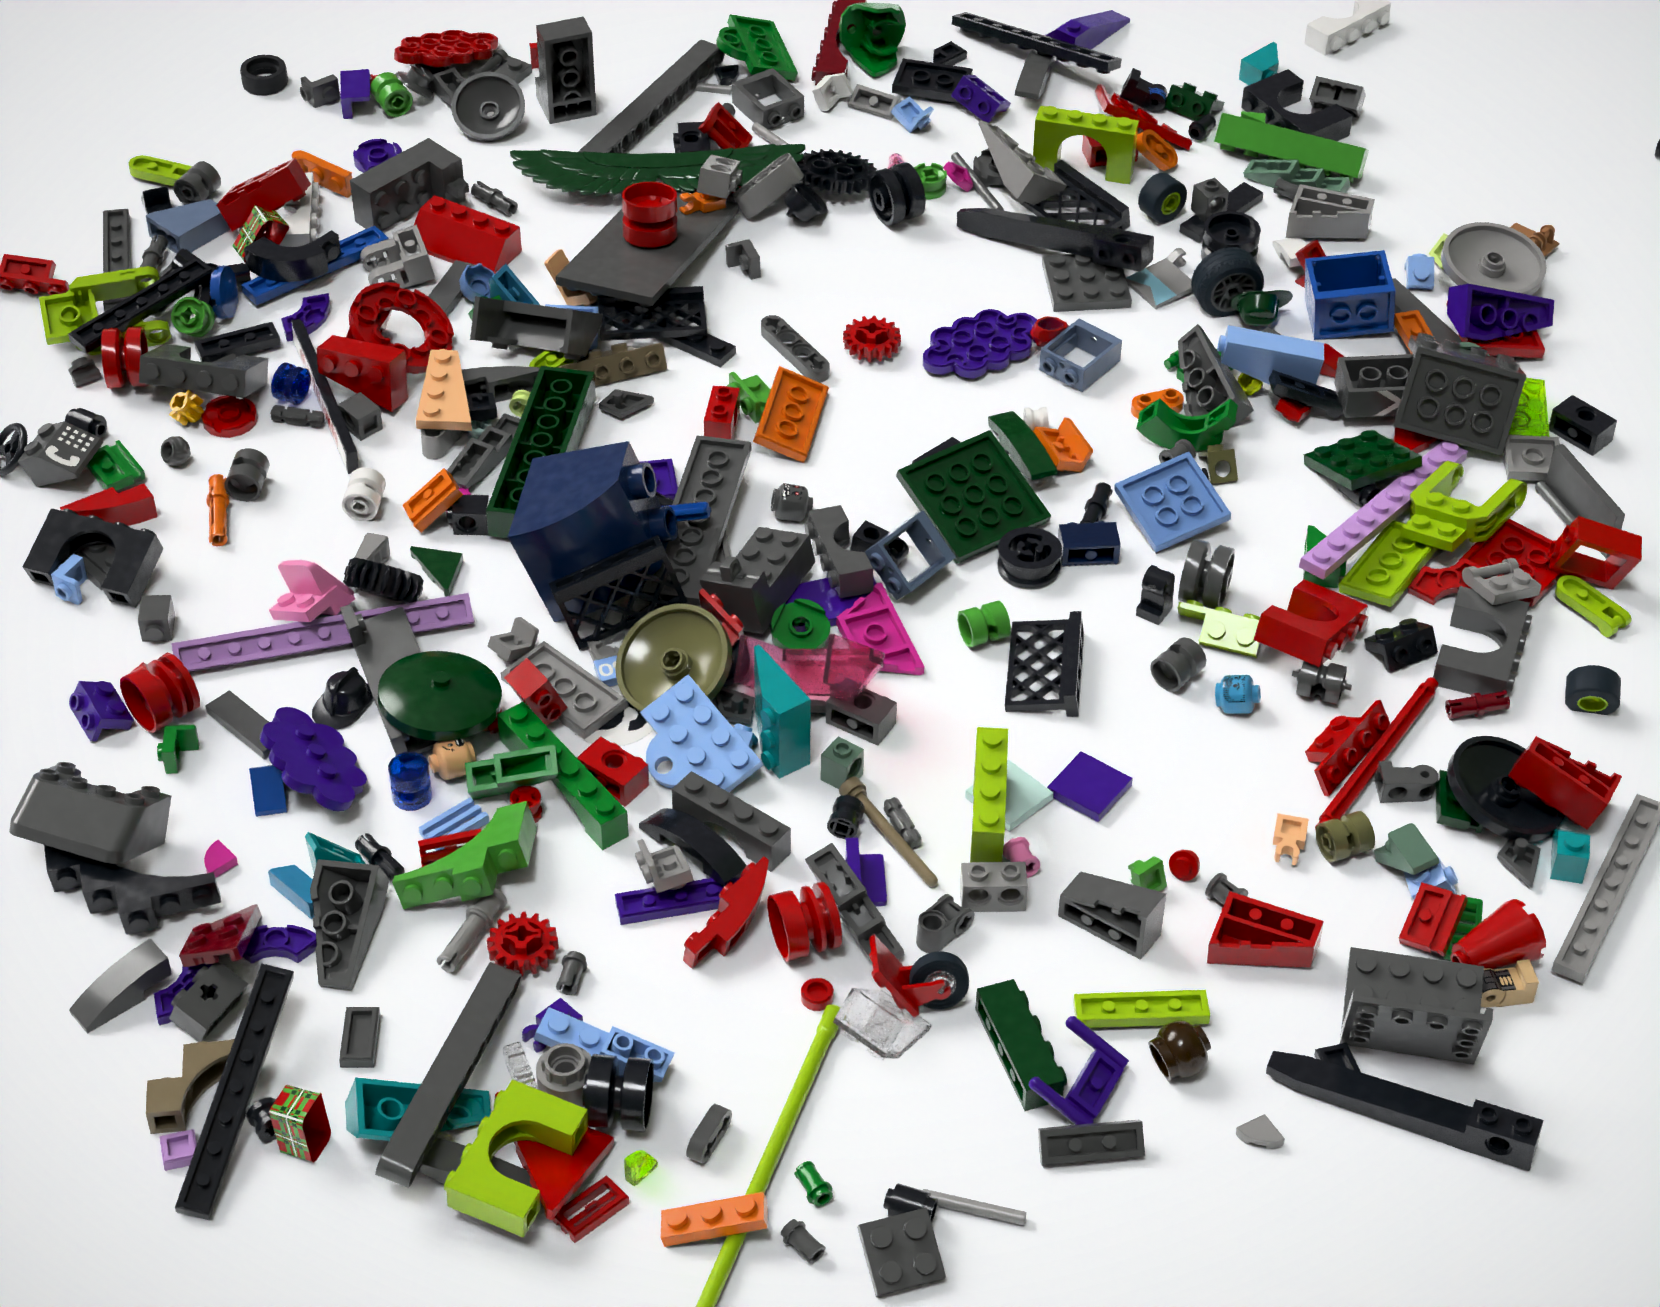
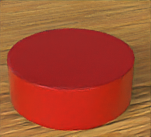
M812 978L803 983L801 987V1002L807 1009L822 1011L825 1010L827 1005L833 1003L834 989L829 981L823 978Z

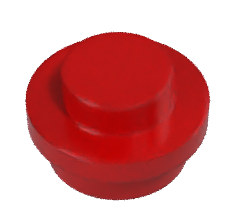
M1177 850L1169 858V869L1179 880H1192L1200 871L1199 857L1191 850Z

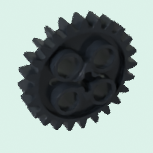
M820 149L819 152L811 150V154L805 152L803 159L797 163L804 174V177L800 180L803 181V184H811V189L820 188L819 192L828 190L830 194L838 192L840 195H843V193L853 195V191L859 194L862 193V190L868 191L870 173L877 170L874 167V163H868L869 159H861V155L853 156L852 152L845 154L842 150L834 152L832 149H829V151Z

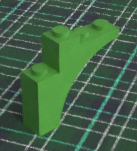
M527 801L497 808L493 818L485 828L451 854L419 869L394 876L392 883L403 909L460 896L463 902L493 895L498 874L528 867L537 826Z

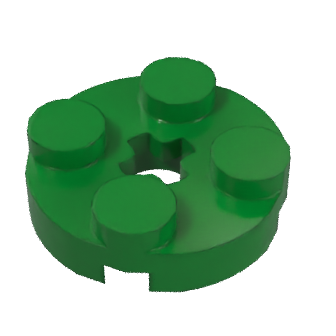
M794 599L793 603L786 605L784 603L775 610L771 621L772 642L790 655L811 658L827 643L831 628L830 621H828L824 609L819 604L807 599ZM804 623L807 631L797 632L792 626Z

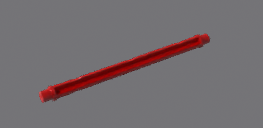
M1429 677L1418 686L1344 786L1320 815L1316 826L1331 819L1340 820L1377 772L1379 761L1387 759L1426 705L1434 697L1435 690L1439 686L1435 678Z

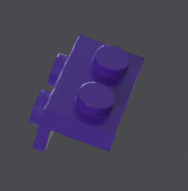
M78 681L74 693L70 696L69 707L89 741L96 742L102 728L130 730L134 719L111 682Z

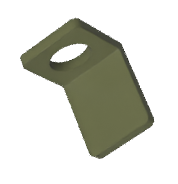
M1224 444L1207 446V451L1198 452V456L1207 457L1211 484L1238 480L1234 449H1225ZM1222 460L1228 462L1230 466V472L1225 477H1220L1215 472L1216 464Z

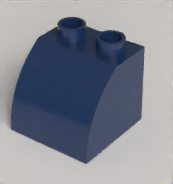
M629 441L532 459L510 527L508 539L554 622L565 619L552 594L549 583L656 535L659 536L665 551L668 541H673L677 538L678 523L675 512L670 506H661L656 496L657 483L654 470L650 463L639 462ZM663 560L652 563L647 573L653 575L662 566ZM633 574L625 575L620 585L634 590L639 576ZM606 586L596 588L593 598L607 602L612 588ZM617 590L612 603L626 596L627 593ZM574 598L564 604L568 611L579 614L585 601ZM590 603L585 615L603 607Z

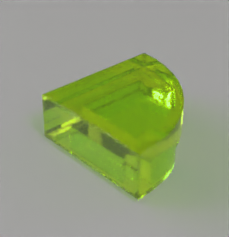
M644 1150L630 1154L624 1159L625 1180L632 1186L639 1184L658 1167L657 1160Z

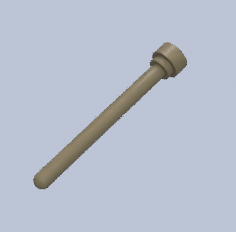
M855 776L844 781L839 788V794L858 798L865 806L864 813L920 878L929 887L936 886L938 883L937 876L867 798L866 786Z

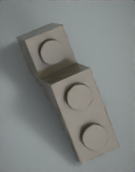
M234 1039L183 1044L182 1077H163L147 1080L145 1114L150 1134L186 1131L187 1119L196 1101L204 1092L220 1081Z

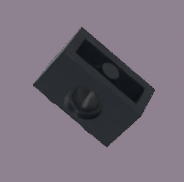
M703 122L677 123L678 133H673L675 153L711 150L709 136L703 134L698 129Z
M1571 395L1553 408L1548 430L1594 456L1612 442L1618 420L1578 397Z

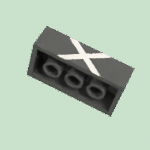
M1414 355L1338 357L1334 383L1344 417L1358 418L1396 415Z

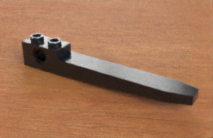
M964 208L957 212V227L979 236L1092 257L1093 263L1139 272L1143 271L1153 261L1154 236L990 208Z
M1273 1051L1266 1068L1267 1075L1296 1091L1457 1149L1530 1171L1544 1121L1542 1119L1475 1099L1473 1107L1306 1055Z

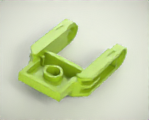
M145 266L76 277L69 285V290L66 293L39 297L47 345L71 342L68 333L98 316L96 302L134 295L160 279L158 270L154 267ZM144 278H152L151 281L141 282ZM142 320L132 326L144 328L148 347L164 344L171 338L168 321L153 320L143 322ZM155 330H162L159 333H150ZM126 331L122 332L123 338H125ZM101 346L87 354L91 356L100 355Z
M1445 461L1410 494L1412 502L1410 510L1412 512L1410 513V519L1401 527V537L1449 552H1453L1466 539H1469L1471 543L1487 541L1521 508L1527 495V483L1511 478L1482 506L1478 507L1466 500L1449 497L1451 491L1457 486L1460 477H1463L1464 468L1462 464Z

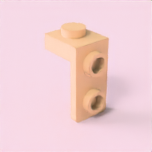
M562 249L556 250L544 262L555 284L556 276L569 263ZM556 285L567 305L577 306L583 304L584 306H589L598 300V297L591 295L590 292L582 290L571 291L566 287Z

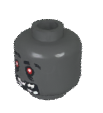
M783 483L778 489L774 488L771 511H775V516L780 520L801 522L805 515L808 514V511L813 508V497H809L808 489L805 486Z

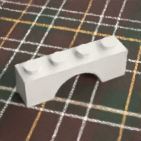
M1355 0L1353 14L1350 17L1331 18L1321 16L1307 23L1304 44L1326 56L1388 23L1392 2L1388 0Z
M313 172L305 173L311 183L305 191L306 195L298 201L293 202L290 200L284 205V210L295 213L283 218L290 225V228L282 240L281 246L298 247L309 244L317 239L316 228H318L317 213H319L318 198L320 197L319 183L314 182Z

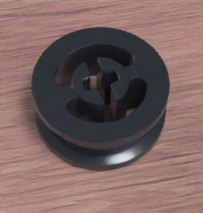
M1021 527L1007 532L1000 539L997 569L1000 576L1008 583L1021 588H1039L1049 585L1059 576L1062 545L1059 539L1049 531L1035 527Z

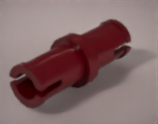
M1506 690L1483 695L1477 692L1472 693L1471 697L1446 700L1445 709L1446 713H1449L1447 715L1449 719L1468 715L1480 717L1485 712L1509 709L1510 699L1509 696L1505 697L1508 695Z

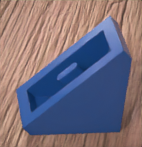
M273 765L249 768L255 816L287 813L285 784L281 777L283 771Z

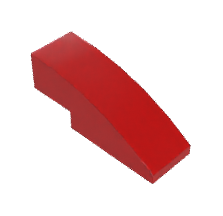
M144 483L119 493L111 487L60 507L62 511L63 509H70L78 515L86 517L94 515L105 522L113 524L121 522L128 526L158 517L154 496Z

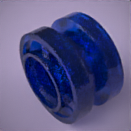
M288 362L282 363L275 371L272 379V396L281 401L286 400V402L293 405L300 404L307 396L310 388L311 375L309 370L300 366L296 367Z

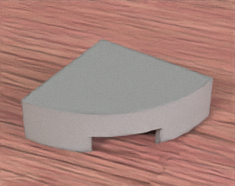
M601 641L587 642L588 651L593 661L618 654L619 648L616 646L613 648L603 645Z
M1266 1114L1236 1127V1136L1247 1144L1251 1142L1266 1146L1267 1149L1278 1148L1284 1145L1285 1138Z

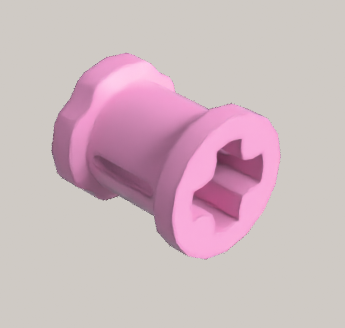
M1025 837L1012 838L1003 847L1004 857L1011 862H1025L1027 878L1032 877L1040 869L1039 859L1030 852V844Z

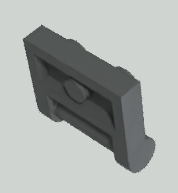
M499 49L480 68H475L469 72L468 77L481 72H491L498 65H501L494 72L505 74L519 84L532 73V64L508 56L503 49Z

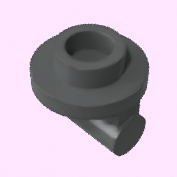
M86 357L74 360L71 363L72 367L68 369L75 387L102 378L94 360H87Z

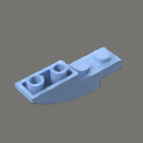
M548 1007L534 1036V1040L550 1047L562 1043L573 1044L586 1050L591 1057L593 1054L617 1056L619 1075L624 1074L629 1057L653 1059V1082H662L675 1054L673 1051L612 1026L609 1033Z

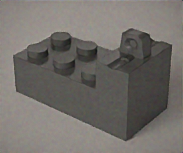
M584 16L536 25L539 77H535L536 98L549 124L597 115L592 30Z
M430 138L350 180L355 222L365 229L375 225L381 231L419 211L434 195L460 204L466 201L465 193L469 192V184L464 180L462 159Z
M758 527L736 557L727 556L723 563L713 562L709 566L707 572L699 579L701 587L709 595L714 593L724 604L723 609L729 615L735 614L744 625L743 631L763 634L771 624L775 610L788 601L816 562L810 536L792 531Z

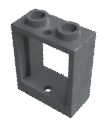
M773 68L732 82V104L753 123L758 122L769 130L804 117V95ZM774 94L781 99V101L767 106L758 101Z

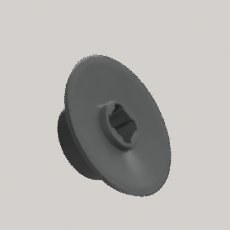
M411 66L408 73L404 71L395 73L396 77L412 91L423 97L433 98V92L428 87L432 78L422 69Z

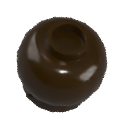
M1183 1020L1166 1024L1159 1030L1157 1037L1148 1042L1155 1063L1169 1081L1176 1077H1192L1202 1071L1208 1061L1207 1051L1211 1049V1044L1203 1029L1199 1025L1193 1027L1189 1022Z

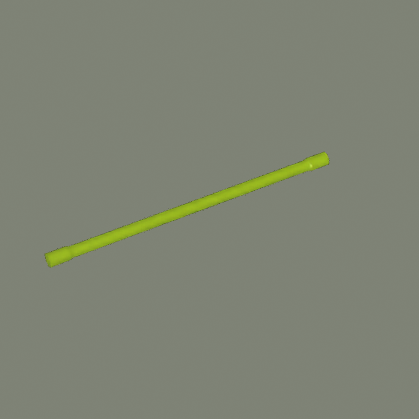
M827 1005L816 1028V1035L745 1195L759 1192L765 1193L830 1042L835 1037L844 1017V1011L837 1005ZM748 1232L726 1236L695 1307L716 1306Z

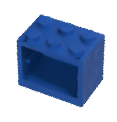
M1385 250L1305 259V303L1314 340L1394 332L1396 291Z

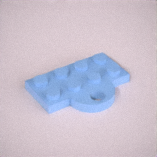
M689 674L640 712L657 733L649 743L646 751L648 770L652 777L664 787L674 788L692 771L727 792H731L763 766L758 756ZM671 761L673 767L668 773L660 774L657 772L661 762Z

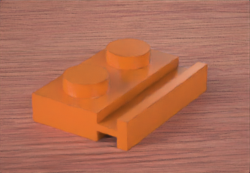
M443 468L402 506L410 520L414 523V527L422 533L462 497L463 493L459 490V486L451 473Z

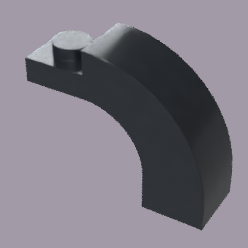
M332 230L303 246L285 247L272 242L266 237H262L244 248L246 263L251 272L262 278L280 282L304 281L329 272L328 263L341 256L339 234Z

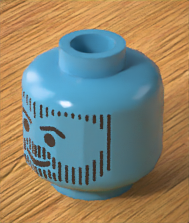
M1247 674L1226 675L1220 683H1216V705L1221 707L1226 714H1249L1253 711L1255 703H1260L1261 701L1260 685H1254L1253 678Z

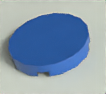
M228 265L217 266V270L212 272L210 280L211 299H215L217 305L213 306V311L220 319H231L235 315L238 303L237 281L231 267Z

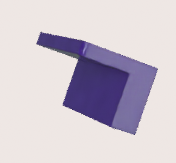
M369 69L340 71V99L343 119H353V102L371 100Z
M858 837L846 838L845 861L866 888L867 895L876 907L886 906L887 893L883 854H860Z

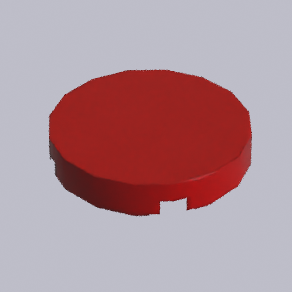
M228 395L209 401L205 405L204 413H201L204 429L211 435L225 438L241 436L249 432L256 425L258 418L255 404L248 398L238 399L235 396Z

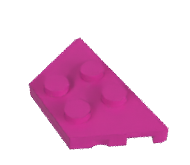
M881 582L874 585L873 591L865 598L861 596L854 602L851 608L846 609L837 616L836 625L858 669L912 675L924 674L925 666Z

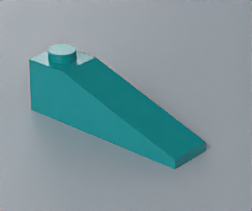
M355 1077L345 1101L346 1130L356 1138L389 1141L421 1084ZM464 1088L441 1132L479 1125L485 1116L489 1117L491 1115L489 1091Z

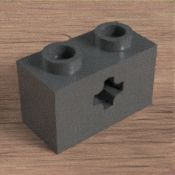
M220 961L213 963L209 969L203 966L192 980L194 985L188 991L183 988L171 1002L174 1008L169 1019L198 1042L204 1041L240 1002L249 984Z

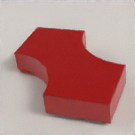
M1462 558L1453 566L1442 569L1423 566L1409 585L1408 593L1434 605L1442 597L1458 593L1460 586L1471 588L1463 581L1462 571L1464 568L1471 566L1480 568L1483 566L1466 558Z

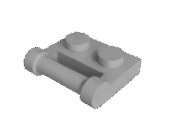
M1515 558L1504 559L1502 563L1480 568L1475 566L1466 567L1462 571L1463 581L1492 605L1538 596L1542 586L1530 574L1519 568L1518 561Z

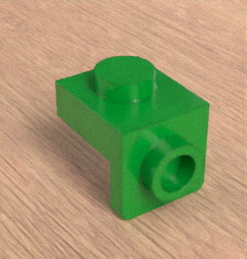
M165 726L163 743H158L157 757L159 762H163L166 774H178L181 751L199 750L200 743L196 726Z

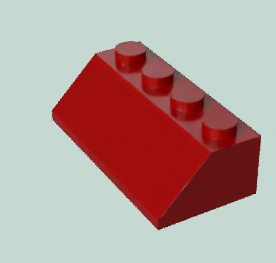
M436 195L419 209L414 225L417 224L427 253L450 263H454L456 260L475 265L481 263L495 274L504 264L508 265L522 252L520 226Z

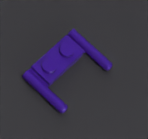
M1070 1016L1065 1022L1066 1027L1091 1046L1094 1052L1088 1058L1065 1098L1039 1077L1031 1078L1028 1085L1030 1089L1075 1125L1092 1124L1129 1060L1078 1018Z

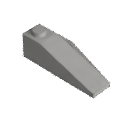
M980 120L978 125L1003 184L1011 192L1010 196L1012 199L1020 204L1027 202L1035 205L1065 190L1067 185L1048 167L1043 168L1035 163L1036 157L1019 148V143L998 126Z

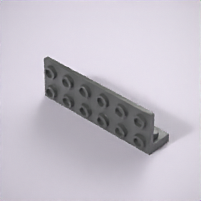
M351 604L341 607L340 610L397 761L433 749V745L438 741L417 738L398 730L385 719L378 706V684L385 670L394 662L421 652L404 608L399 607L364 620L361 613L355 615Z

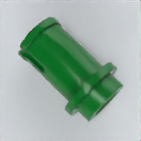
M812 1161L801 1163L796 1168L794 1175L807 1192L806 1198L808 1202L818 1207L826 1205L833 1197L832 1185L824 1181Z

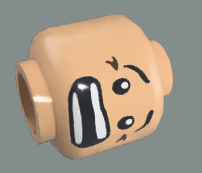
M464 739L438 741L433 745V754L428 755V761L433 773L438 772L443 780H450L466 775L465 763L476 761V756L470 741L466 742Z

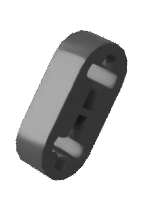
M716 1103L709 1108L690 1138L686 1150L688 1158L702 1164L708 1161L729 1127L732 1110Z

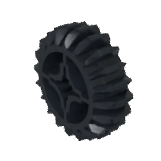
M351 558L344 571V584L359 591L403 603L417 602L422 595L424 579L420 575L400 568L365 559Z

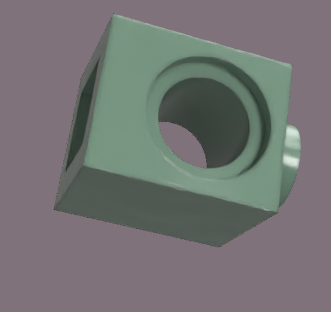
M838 736L821 754L820 780L839 789L848 778L854 776L860 778L863 775L864 749Z

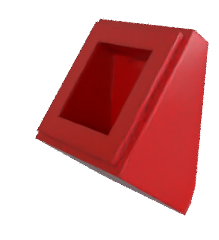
M1324 343V362L1320 374L1335 378L1338 357L1344 356L1326 343Z

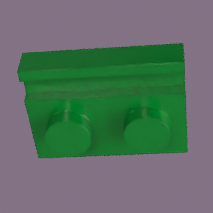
M120 440L115 441L116 445L109 447L105 445L100 447L86 466L105 490L113 487L118 491L134 484V480L138 478L141 480L146 479L143 468Z

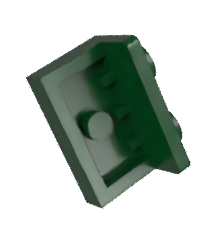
M1184 82L1183 85H1171L1165 108L1198 121L1204 115L1211 114L1212 110L1222 111L1225 102L1217 99L1218 94L1207 90L1204 93L1197 91L1198 86Z

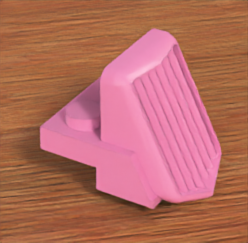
M301 559L282 561L278 565V569L290 593L280 596L277 599L278 603L270 608L269 612L273 620L311 622L319 615H337L341 611V607L349 605L355 600L354 591L315 562Z

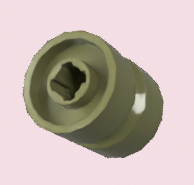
M1362 811L1344 815L1340 820L1331 819L1316 826L1317 844L1321 854L1328 862H1336L1348 858L1351 854L1358 855L1370 851L1375 846L1373 826L1369 818Z

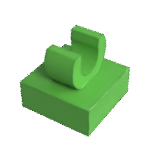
M1153 856L1145 862L1136 860L1128 865L1132 877L1130 881L1133 885L1161 891L1167 887L1163 860Z

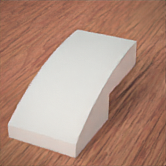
M1300 238L1272 240V246L1279 260L1285 259L1289 267L1301 266L1295 253L1307 245L1305 241Z

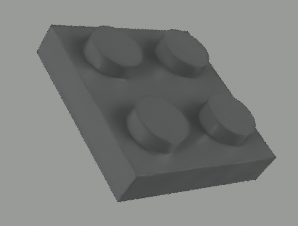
M927 1207L862 1223L857 1226L875 1297L946 1278Z

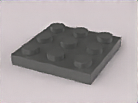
M1076 254L1042 256V267L1053 312L1131 308L1132 298L1123 268L1093 263L1092 257Z

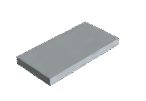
M545 641L500 672L501 680L508 684L504 677L528 658L549 680L568 707L557 720L583 739H586L628 707V701L625 697Z

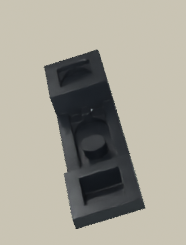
M662 808L639 823V828L657 841L662 842L665 839H669L703 863V873L723 887L729 882L733 883L739 879L742 871L747 866L736 851L720 835L700 820L682 811Z

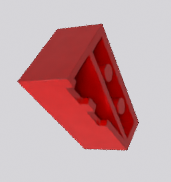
M295 157L233 186L216 206L233 232L245 224L254 206L276 211L290 200L295 202L306 195L305 191L311 183Z
M332 335L317 347L318 373L357 394L361 392L372 402L390 412L396 410L408 399L406 352L404 349Z
M1535 736L1518 758L1508 776L1520 787L1528 789L1540 797L1546 805L1554 807L1566 815L1572 823L1588 830L1609 804L1622 776L1615 772L1611 776L1596 770L1597 764L1589 760L1585 764L1570 758V751Z
M1229 891L1209 941L1207 964L1311 968L1321 942L1324 921Z

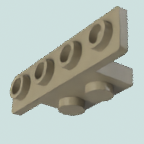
M626 343L611 345V350L601 352V349L589 350L586 356L580 357L579 362L559 367L594 372L595 386L666 370L667 362L664 347L661 343L640 348L627 346Z

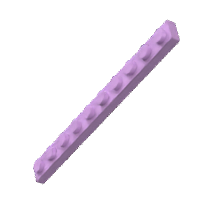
M1445 440L1441 441L1422 457L1421 467L1401 474L1303 555L1300 559L1299 568L1324 580L1406 511L1412 503L1410 494L1445 461L1461 464L1466 460L1468 451L1459 447L1456 443Z
M469 593L355 612V615L361 613L365 620L403 607L413 633L474 623ZM342 614L317 618L311 622H293L171 643L173 655L183 663L189 672L353 644Z

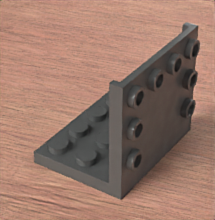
M1419 332L1418 336L1411 335L1408 347L1414 357L1393 426L1502 456L1527 376L1519 367L1520 365L1517 364V361L1513 357L1498 354L1497 358L1486 355L1487 350L1477 347H1471L1470 351L1460 348V343L1451 340H1445L1444 344L1436 342L1437 340L1434 339V336Z
M1351 947L1348 959L1339 1044L1347 1042L1349 1046L1475 1064L1493 1020L1492 1008H1486L1484 1014L1480 1013L1484 966Z

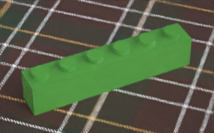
M1226 113L1221 114L1214 142L1221 144L1220 149L1234 152L1236 147L1244 149L1243 154L1258 158L1259 154L1267 155V160H1299L1300 168H1306L1307 165L1316 169H1324L1326 176H1329L1330 172L1340 174L1339 177H1349L1350 182H1353L1354 178H1362L1369 150L1366 148Z

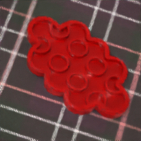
M446 30L442 33H425L420 37H406L401 40V46L394 49V60L403 64L423 63L433 67H447L453 63L467 64L473 60L491 58L493 50L498 48V37L491 33H468L462 30Z

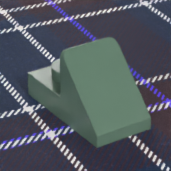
M1413 823L1406 824L1389 832L1385 845L1374 850L1376 862L1413 875L1439 864L1438 856Z

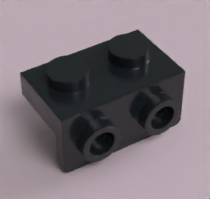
M1415 618L1401 620L1399 625L1393 628L1376 630L1375 635L1364 639L1366 650L1383 655L1386 670L1390 672L1435 655L1438 652L1433 625L1418 622Z

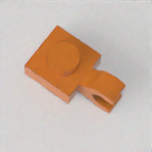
M698 192L691 194L682 193L680 195L681 200L688 202L687 205L679 207V210L685 215L692 214L698 210L707 213L726 208L725 198Z

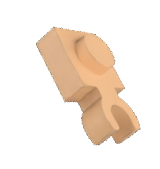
M1277 813L1272 845H1277L1274 855L1275 862L1280 861L1281 855L1288 854L1292 857V865L1298 863L1300 849L1304 850L1308 818Z

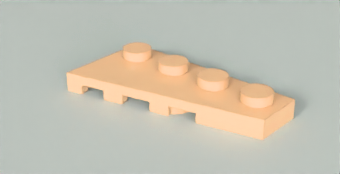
M440 349L430 351L416 416V429L472 431L457 350Z

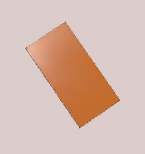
M779 366L753 442L804 463L829 387Z

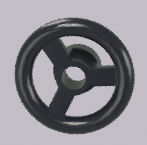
M11 423L0 433V455L5 456L6 466H0L1 476L14 471L20 465L18 460L25 452L24 448L28 443V434L25 426L21 423ZM14 432L11 439L3 445L8 436Z

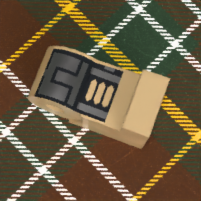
M1530 959L1517 961L1516 966L1497 970L1484 968L1481 1007H1505L1533 1003L1539 981Z

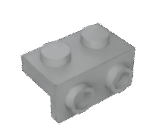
M643 839L637 841L640 849L639 852L635 853L638 866L643 873L646 884L653 883L657 893L668 889H680L686 883L694 881L691 869L679 846L673 845L650 853Z

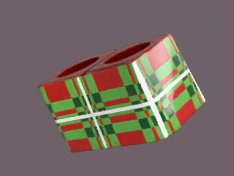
M254 206L232 246L246 264L244 248L253 243L256 236V241L261 237H266L280 245L290 225L276 211Z
M285 1085L269 1110L279 1150L281 1153L315 1162L326 1147L331 1136V1128L322 1093Z

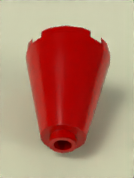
M1517 899L1506 901L1453 945L1450 956L1451 962L1499 969L1514 966L1520 960L1530 959V962L1537 961L1544 956V954H1541V949L1546 948L1544 930L1537 916L1534 913L1528 915L1522 908L1526 906L1523 901Z

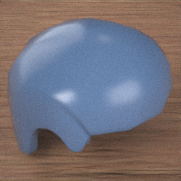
M481 263L475 266L468 264L459 279L460 290L465 298L471 302L475 301V296H487L490 298L489 279L494 275V272L484 267Z

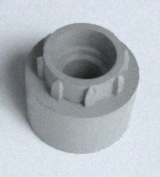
M568 1043L558 1044L549 1048L540 1056L536 1064L537 1089L583 1107L584 1079L589 1070L591 1055L583 1048Z

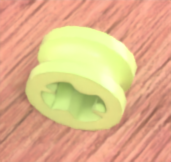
M518 390L513 394L509 404L513 414L522 417L531 392Z

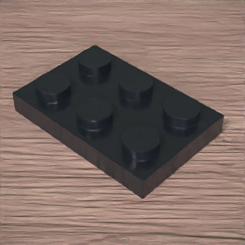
M903 58L892 84V93L903 96L923 97L928 100L936 99L950 103H959L951 94L963 75H973V69Z

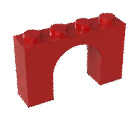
M1304 579L1293 588L1287 611L1271 605L1261 613L1254 640L1320 667L1328 659L1332 660L1338 650L1342 651L1348 641L1352 642L1357 633L1364 631L1369 619L1365 615L1368 605Z

